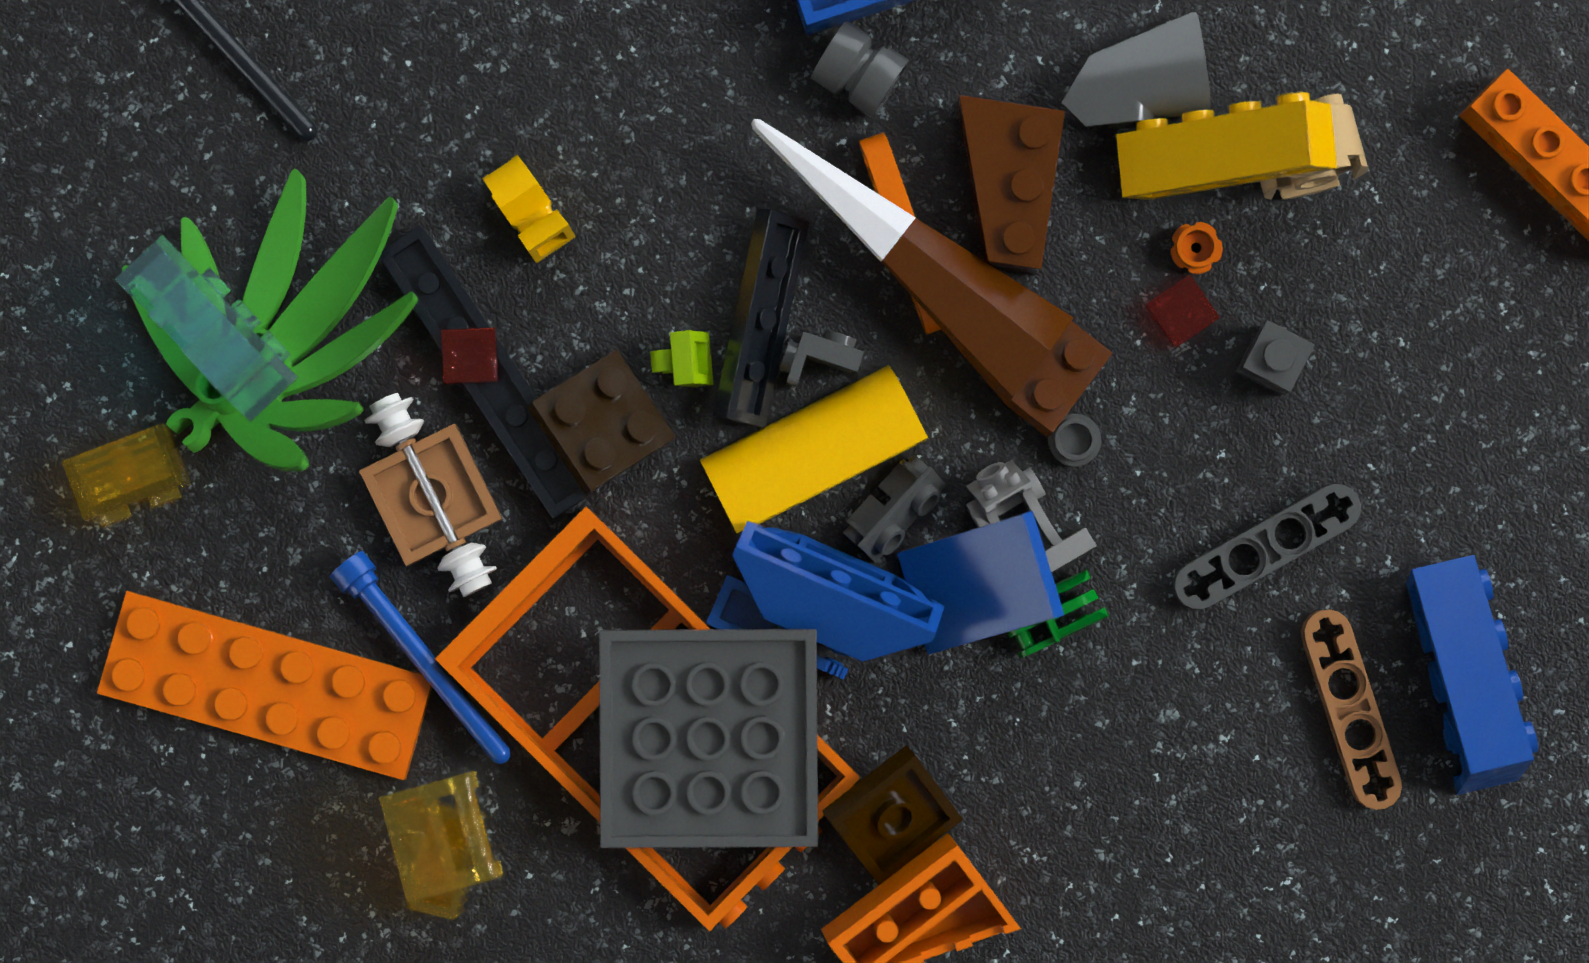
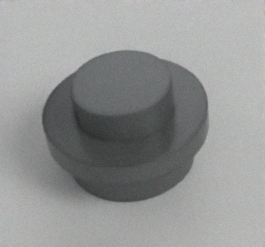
M1068 414L1048 437L1050 452L1058 462L1066 466L1078 467L1092 461L1100 450V430L1089 417L1082 414Z

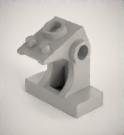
M1012 459L1005 464L1003 462L994 463L981 470L976 476L977 480L966 486L973 498L971 502L966 504V508L978 528L999 522V515L1022 502L1029 512L1033 511L1051 572L1097 546L1087 528L1080 529L1063 540L1060 538L1038 502V499L1045 496L1046 493L1030 467L1022 471Z

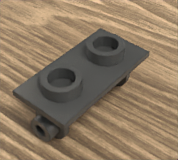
M913 455L908 461L902 459L878 486L891 500L884 506L870 494L846 520L849 526L842 533L876 563L883 555H889L899 547L905 537L907 528L918 516L928 514L937 505L941 497V491L947 485L930 466L928 467L916 455Z

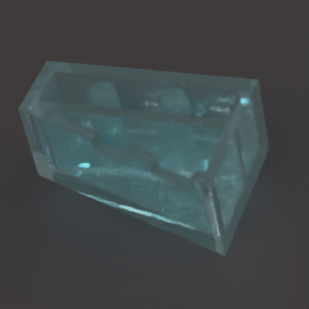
M163 235L115 278L121 287L148 311L149 317L161 329L163 328L183 350L182 352L217 390L250 422L298 378L284 363L291 355L289 351L269 331L262 337L259 336L254 328L261 321L240 299L231 305L224 298L231 291L227 284L210 267L201 273Z

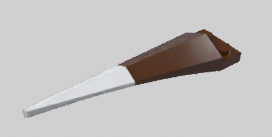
M753 119L751 123L753 130L880 260L967 358L1003 403L1048 438L1113 353L1072 322L1074 317L760 119Z

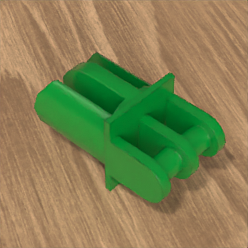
M1086 568L1055 583L1058 594L1064 593L1074 588V586L1089 580L1091 576ZM1088 590L1061 603L1064 615L1098 599L1095 590ZM1106 607L1085 614L1060 628L1057 627L1055 622L1057 618L1009 631L1007 634L1009 638L1015 636L1021 648L1017 655L1021 659L1109 617ZM1043 623L1050 637L1035 643L1029 629Z

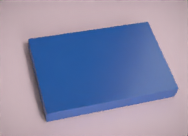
M1033 511L897 553L905 581L919 589L927 599L936 600L945 606L932 642L925 644L928 655L1064 615Z

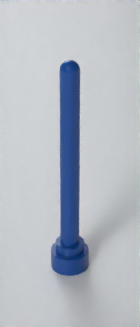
M360 551L344 561L333 571L330 579L343 594L349 592L354 599L360 597L489 758L496 764L507 762L511 754L509 747L450 674L435 660L436 657L377 586L376 583L379 578L374 573L376 566L364 551Z

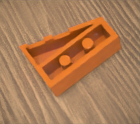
M947 833L823 927L821 931L829 946L843 963H925L924 960L954 949L960 951L973 946L972 943L1002 932L1008 934L1021 928L954 839Z

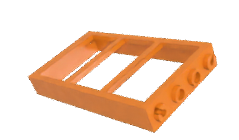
M585 507L435 660L601 823L600 794L555 751L600 706V681L542 738L472 668L597 540L669 609L650 630H675L681 623L688 629H711L588 507ZM817 734V757L836 775L835 779L818 795L819 821L824 816L822 810L852 788L861 777ZM818 826L819 835L823 830ZM767 847L712 904L706 901L654 848L626 849L710 932L717 923L724 929L728 928L748 907L741 899L755 885L764 891L784 871L785 867L779 860L792 847ZM807 847L795 848L801 853Z

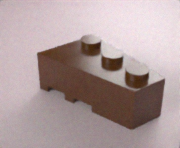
M959 95L956 106L965 147L967 169L969 170L983 260L998 270L1037 275L1042 268L1065 111Z

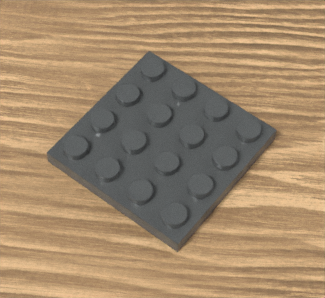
M816 629L599 631L601 848L818 847Z

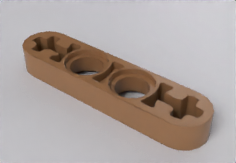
M1330 609L1315 611L1303 622L1301 639L1351 793L1362 806L1375 810L1386 809L1393 805L1400 797L1402 790L1401 777L1352 627L1347 618L1340 612ZM1325 618L1328 625H1338L1340 634L1333 637L1336 653L1341 654L1347 649L1350 659L1332 661L1322 668L1319 658L1330 657L1325 642L1314 641L1313 632H1317L1320 629L1319 620ZM1342 668L1350 670L1357 679L1356 691L1347 699H1338L1333 696L1328 686L1332 673ZM1356 719L1366 720L1370 723L1374 732L1372 743L1363 750L1353 749L1345 740L1346 727ZM1381 751L1383 760L1372 761L1377 776L1388 777L1389 785L1382 789L1383 798L1377 800L1374 794L1363 792L1362 785L1370 782L1366 765H1360L1355 769L1352 760L1370 758Z

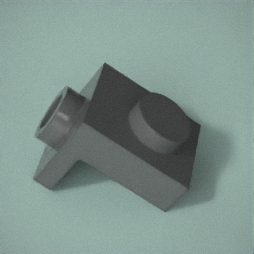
M827 330L825 337L822 338L803 331L800 343L789 341L780 371L789 373L786 385L796 389L806 359L857 375L864 351L855 349L856 339L838 332Z

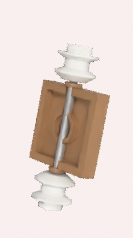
M398 393L391 394L370 405L369 407L373 415L364 421L366 424L379 425L382 434L375 441L376 445L385 447L397 445L395 447L397 452L359 470L405 565L410 566L444 548L447 552L452 550V552L443 556L437 569L438 571H451L455 581L448 591L452 592L460 589L463 597H466L492 584L488 574L497 568L496 566H483L479 556L486 549L485 545L469 543L462 546L467 543L465 538L503 520L457 425L454 423L417 442L412 437L418 434L424 420L410 418L406 409L413 402V398L401 400Z

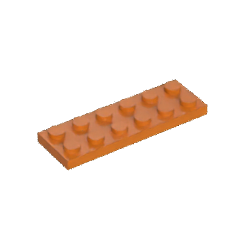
M126 591L97 694L406 780L432 686L421 673L139 593Z

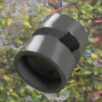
M846 21L826 48L810 80L834 95L844 90L849 91V102L853 104V107L874 119L904 73L909 59L891 48L881 47L874 51L871 49V36Z

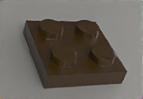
M618 350L613 351L537 398L527 407L586 496L676 438Z
M905 745L822 810L879 885L963 820L908 745Z

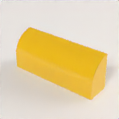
M887 365L700 459V462L737 535L743 532L747 521L760 524L926 441L928 436L891 367Z

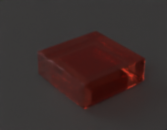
M1188 275L1145 305L1174 349L1220 318L1191 275Z
M495 327L441 330L444 384L499 382Z

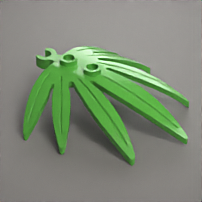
M293 169L260 246L230 342H226L227 314L219 273L202 234L189 218L183 217L181 219V251L187 303L198 341L197 346L186 324L169 301L132 267L128 265L122 267V272L133 301L155 345L174 373L200 399L191 408H183L174 412L166 423L177 435L183 432L186 427L194 425L192 433L182 441L193 453L200 451L207 445L211 437V430L220 422L234 441L257 461L277 470L299 472L305 470L309 465L305 453L290 438L272 430V428L275 427L289 431L322 430L347 422L362 412L363 407L358 402L313 399L282 402V399L317 387L358 364L377 349L399 327L416 305L418 297L411 291L300 362L344 317L371 276L387 242L397 213L398 204L392 197H388L333 254L267 331L289 289L298 262L304 233L306 180L297 169Z

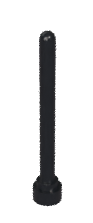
M172 0L301 140L311 141L316 137L317 126L200 0Z

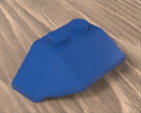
M747 521L732 555L765 620L777 624L780 629H816L818 643L825 645L830 651L838 655L851 656L862 662L932 642L945 607L936 600L927 599L919 589L897 575L792 531L775 527L764 528L758 523Z

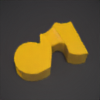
M518 155L482 178L493 194L492 198L512 228L520 233L518 237L536 263L576 237L557 209L555 211L552 210V202Z

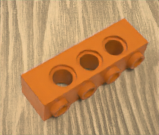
M1507 68L1459 116L1589 241V146Z

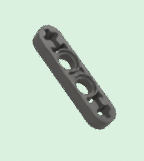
M1332 484L1322 487L1183 565L1176 572L1172 582L1175 598L1181 605L1189 609L1210 607L1346 531L1357 522L1361 514V503L1358 495L1353 489L1343 484ZM1330 493L1335 499L1345 498L1349 505L1342 511L1345 519L1340 523L1336 517H1330L1317 523L1316 525L1323 530V534L1316 537L1312 521L1301 509L1309 505L1310 513L1313 515L1328 506L1326 496ZM1287 518L1298 521L1304 531V538L1301 544L1294 549L1281 547L1275 538V529L1278 523ZM1240 544L1252 547L1258 557V564L1255 570L1248 575L1235 573L1230 568L1228 562L1231 550ZM1217 556L1220 571L1232 585L1223 589L1222 580L1218 579L1205 587L1207 597L1204 600H1200L1197 595L1187 597L1183 589L1190 583L1187 574L1194 571L1195 575L1201 577L1215 571L1216 569L1209 564V560Z

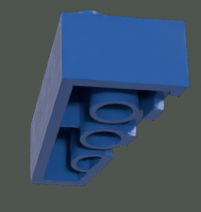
M1475 555L1412 569L1406 585L1421 648L1424 653L1434 652L1435 661L1428 664L1429 681L1433 697L1436 698L1439 704L1446 702L1448 711L1443 713L1444 729L1441 731L1446 751L1458 754L1462 769L1461 775L1453 776L1457 795L1519 781L1533 762V753L1538 752V741L1531 721L1523 722L1518 702L1523 701L1522 685L1516 670L1508 671L1503 654V651L1508 650L1507 634L1501 619L1493 620L1488 600L1493 599V588L1487 570L1485 568L1478 569Z

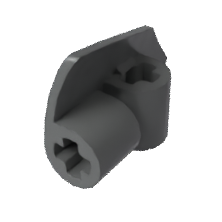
M1191 12L1091 54L1061 104L1085 128L1107 125L1108 128L1112 129L1136 127V122L1142 120L1182 116L1186 112L1210 110V86L1198 14Z

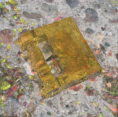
M475 771L379 797L407 903L504 876L500 860L494 861L474 789L479 787ZM451 794L454 795L473 867L461 871L457 870L438 800L440 797Z

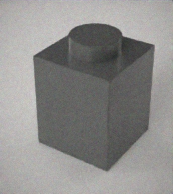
M1266 320L1258 326L1235 372L1283 396L1291 392L1315 344Z

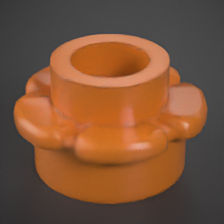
M1197 222L1193 226L1184 224L1175 231L1172 237L1174 246L1170 250L1172 260L1179 268L1185 267L1192 274H1202L1209 271L1212 267L1211 264L1218 262L1223 252L1222 242L1218 239L1216 230L1207 223ZM1193 243H1198L1201 246L1200 252L1194 253L1191 250Z

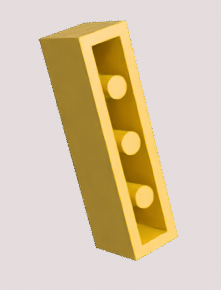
M1290 93L1277 96V105L1262 108L1261 102L1250 101L1229 105V114L1214 116L1213 110L1186 112L1182 114V122L1168 125V119L1163 118L1136 122V131L1116 134L1122 198L1151 200L1336 169L1337 161L1331 104L1310 101L1309 93Z

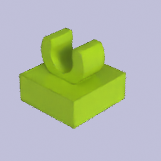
M693 330L670 332L671 349L650 351L652 373H673L674 386L701 387L713 385L710 337L708 332Z

